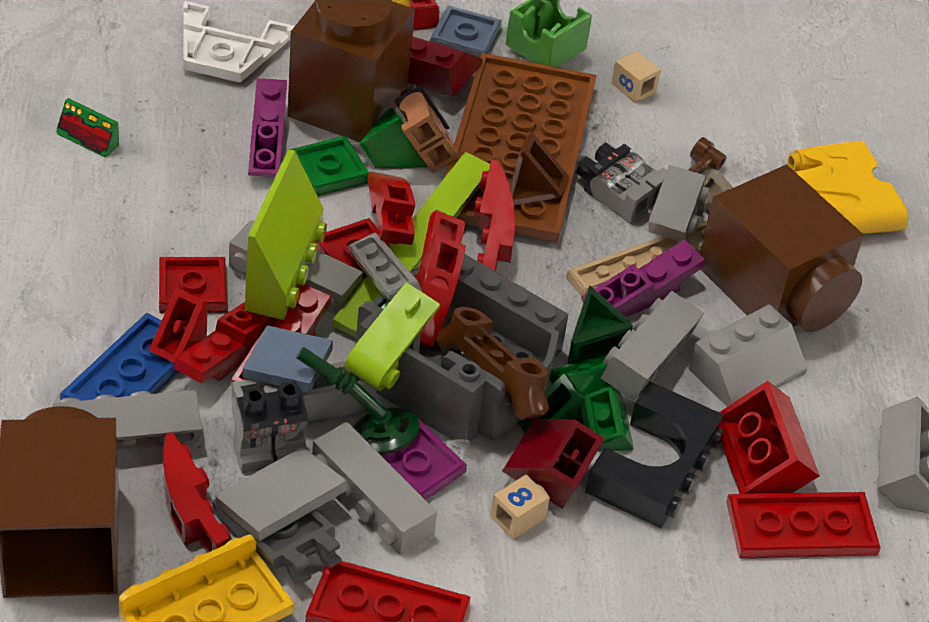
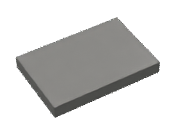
M302 446L215 495L216 505L257 540L261 541L344 493L348 488L347 480Z

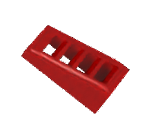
M410 0V7L415 9L413 29L437 27L440 7L436 1Z

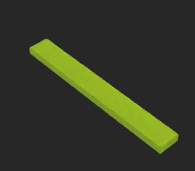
M465 152L413 217L415 237L412 245L400 243L390 246L392 252L410 272L416 270L420 265L430 214L435 210H439L456 218L480 188L482 172H489V163ZM368 276L340 309L332 322L333 327L355 339L358 308L366 301L372 303L381 294Z

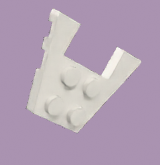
M185 1L183 69L241 83L290 40L291 30L294 26L269 20L260 38L205 26L210 17V6Z

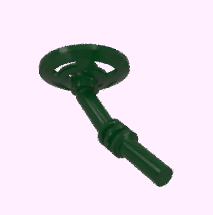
M302 347L298 352L297 360L328 379L329 385L333 386L336 384L335 389L340 390L342 388L344 395L349 393L369 412V414L357 421L353 428L359 433L361 426L368 421L366 430L360 433L367 442L369 440L384 441L390 439V441L381 443L368 442L380 455L397 452L415 440L420 430V424L413 412L396 407L384 408L356 381V376L352 375L349 377L350 372L348 371L343 373L341 366L338 368L334 367L305 347ZM409 420V426L402 434L398 431L401 427V421Z

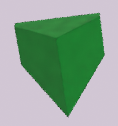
M392 107L385 111L359 144L375 168L428 167L404 134L401 127L404 122Z

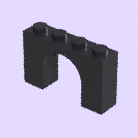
M649 381L635 401L630 425L668 443L677 452L679 459L665 466H648L605 447L589 471L585 493L661 529L668 517L674 519L682 504V499L680 498L682 494H690L697 479L695 475L697 470L703 472L711 456L709 452L711 447L717 449L725 433V430L720 428L724 414Z

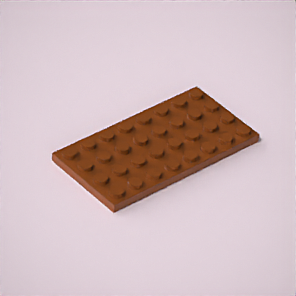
M481 53L480 58L483 59V64L475 72L454 143L459 158L448 164L444 178L462 155L467 152L489 164L491 159L498 160L509 186H511L519 152L527 135L533 132L569 175V179L561 197L514 205V234L558 243L597 75ZM479 188L456 218L465 221L467 225L479 227V217L474 216L477 197L483 198L485 190Z

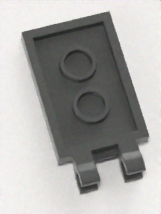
M216 499L212 501L214 513L240 538L250 534L216 505ZM316 509L261 541L254 537L256 540V552L273 570L284 565L291 579L297 585H301L311 579V575L304 569L310 565L308 556L317 552L322 563L327 568L342 562V558L335 553L341 547L340 543L334 538V526Z

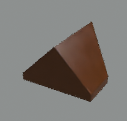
M533 132L527 135L518 155L510 186L514 205L561 197L569 179V175Z

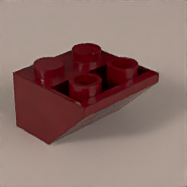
M534 419L502 472L515 480L527 475L532 481L545 489L550 497V502L563 509L605 438L576 420Z

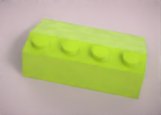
M288 149L248 234L245 311L282 320L285 319L289 307L295 308L299 295L298 286L305 285L309 270L307 265L308 263H314L318 251L317 242H323L327 230V223L322 222L323 206L294 150Z

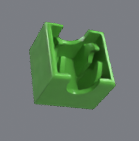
M527 0L510 11L506 45L516 51L518 55L525 57L533 63L559 67L587 49L592 15L578 7L576 18L573 16L567 17L560 7V0Z

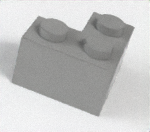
M673 165L668 166L649 219V232L679 242L684 239L686 240L688 233L694 234L699 216L703 217L708 204L709 188L705 187V175Z

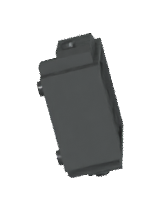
M464 254L456 288L441 328L451 324L456 308L469 307L481 311L494 322L491 335L519 359L535 357L548 369V376L544 385L546 391L550 381L554 358L563 348L569 314ZM419 269L410 273L414 276L419 272ZM382 294L372 303L366 301L358 308L356 343L384 310L381 307L387 300ZM420 334L417 335L399 358L397 370L400 371V376L391 389L385 387L382 391L377 390L378 395L399 408L413 412L420 421L464 448L479 433L491 440L504 437L520 421L514 415L509 393L505 390V384L500 379L481 369L478 364L472 362L463 352L460 354H456L453 351H449L447 354L444 353L439 347L437 338L431 348L421 345Z

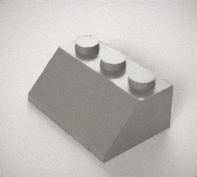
M769 304L695 342L689 370L728 407L766 381H769L777 388L806 373L807 365L792 324Z
M915 397L882 410V425L879 428L881 445L878 452L880 464L877 486L881 494L887 496L896 507L929 514V408L919 397Z

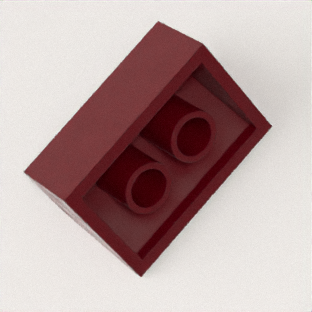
M412 36L408 84L417 85V87L421 85L424 89L454 97L481 67L483 59L464 51Z

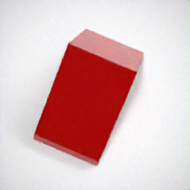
M175 288L149 351L174 363L177 355L207 336V301L179 288Z

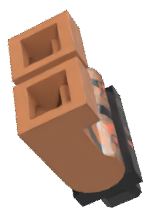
M412 85L402 91L401 97L395 100L396 106L407 120L406 123L401 125L402 130L429 169L434 173L459 158L451 135L447 131L449 125L421 85L418 87L417 85Z

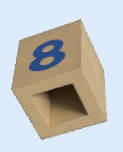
M635 51L615 62L611 84L636 103L656 93L661 69L638 51Z
M525 475L493 495L490 517L514 540L546 520L550 497L541 485L536 484Z

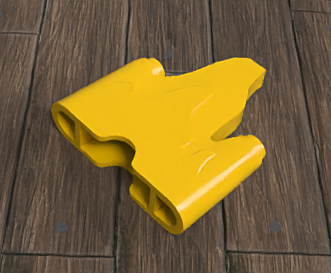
M862 140L807 147L795 150L788 155L787 165L863 234L903 231L908 225L907 208L890 183L880 181L873 175L872 171L877 168L878 163Z

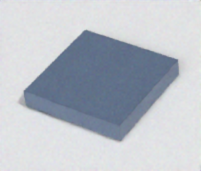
M447 6L430 38V42L464 51L480 58L481 53H489L501 30L502 20Z
M267 326L243 367V378L277 386L284 382L295 381L300 391L310 393L319 373L297 360L296 356L301 348L305 347L327 361L333 350V340Z

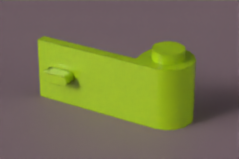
M405 282L350 351L344 363V368L378 391H382L385 387L391 389L400 376V371L397 370L399 358L440 308V304Z

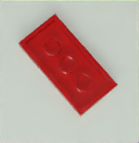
M865 492L728 494L726 503L739 558L873 556L879 554L881 547Z
M342 561L331 568L325 566L306 612L305 622H464L471 596Z

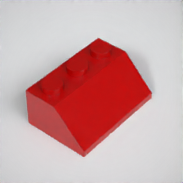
M769 381L764 382L719 412L724 414L720 427L725 430L722 444L740 494L794 493L820 476L790 397Z

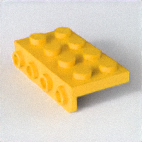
M248 534L241 538H234L224 546L209 553L199 554L192 561L177 568L167 569L159 576L142 584L130 586L119 596V617L123 622H276L294 613L295 604L256 552V540L251 534Z

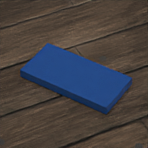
M146 312L60 393V400L66 398H77L80 401L94 400L96 397L106 394L114 395L115 397H126L139 391L157 394L179 372L173 368V362L149 351L162 320Z

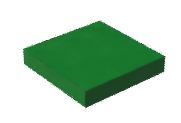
M346 135L290 149L296 152L317 196L368 183L367 177L369 172Z

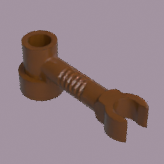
M702 137L697 141L690 153V157L697 162L688 170L698 174H702L709 167L719 170L725 163L727 155L716 149L713 142Z

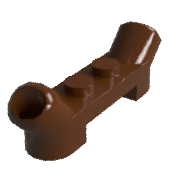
M469 307L456 308L451 324L441 328L438 332L437 340L440 349L446 354L449 351H453L456 354L463 352L472 362L478 364L481 369L500 379L505 384V390L509 393L514 415L519 420L545 415L549 410L544 389L548 369L535 357L519 359L491 335L494 322L481 311Z

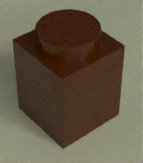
M315 0L291 30L287 117L340 136L346 135L351 140L361 142L388 108L392 107L396 110L395 100L400 98L401 92L408 87L415 9L391 0Z
M786 164L713 196L699 253L705 259V267L701 271L747 316L770 304L792 324V327L800 325L805 331L814 332L836 321L856 299L862 285V275L854 268L864 234Z
M55 406L33 412L25 419L1 420L0 579L2 597L118 594L119 476L116 418H97L90 412L79 408Z

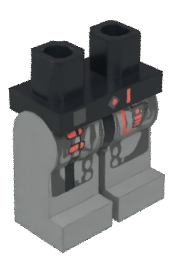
M605 142L599 146L595 153L594 159L598 162L596 163L585 156L578 162L576 174L586 181L585 192L589 195L593 194L599 201L631 223L645 213L648 208L655 205L667 170L665 168L659 171L646 164L640 155L630 152L631 148L626 144H622L615 149Z
M295 381L281 383L278 391L265 393L264 389L259 387L247 388L243 397L236 398L237 410L233 447L241 473L261 470L272 464L271 449L275 462L302 446L307 449L306 430L308 412L300 388L297 387Z

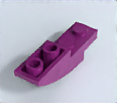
M257 78L248 167L249 176L276 177L281 166L287 80Z
M684 239L639 269L632 264L594 289L624 317L651 307L657 298L664 300L671 291L679 292L682 281L705 267V259ZM586 294L581 297L583 303H584Z

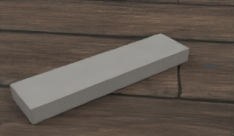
M373 233L347 246L351 257L388 303L405 282L422 292L416 278L386 243L380 240V236L377 233Z

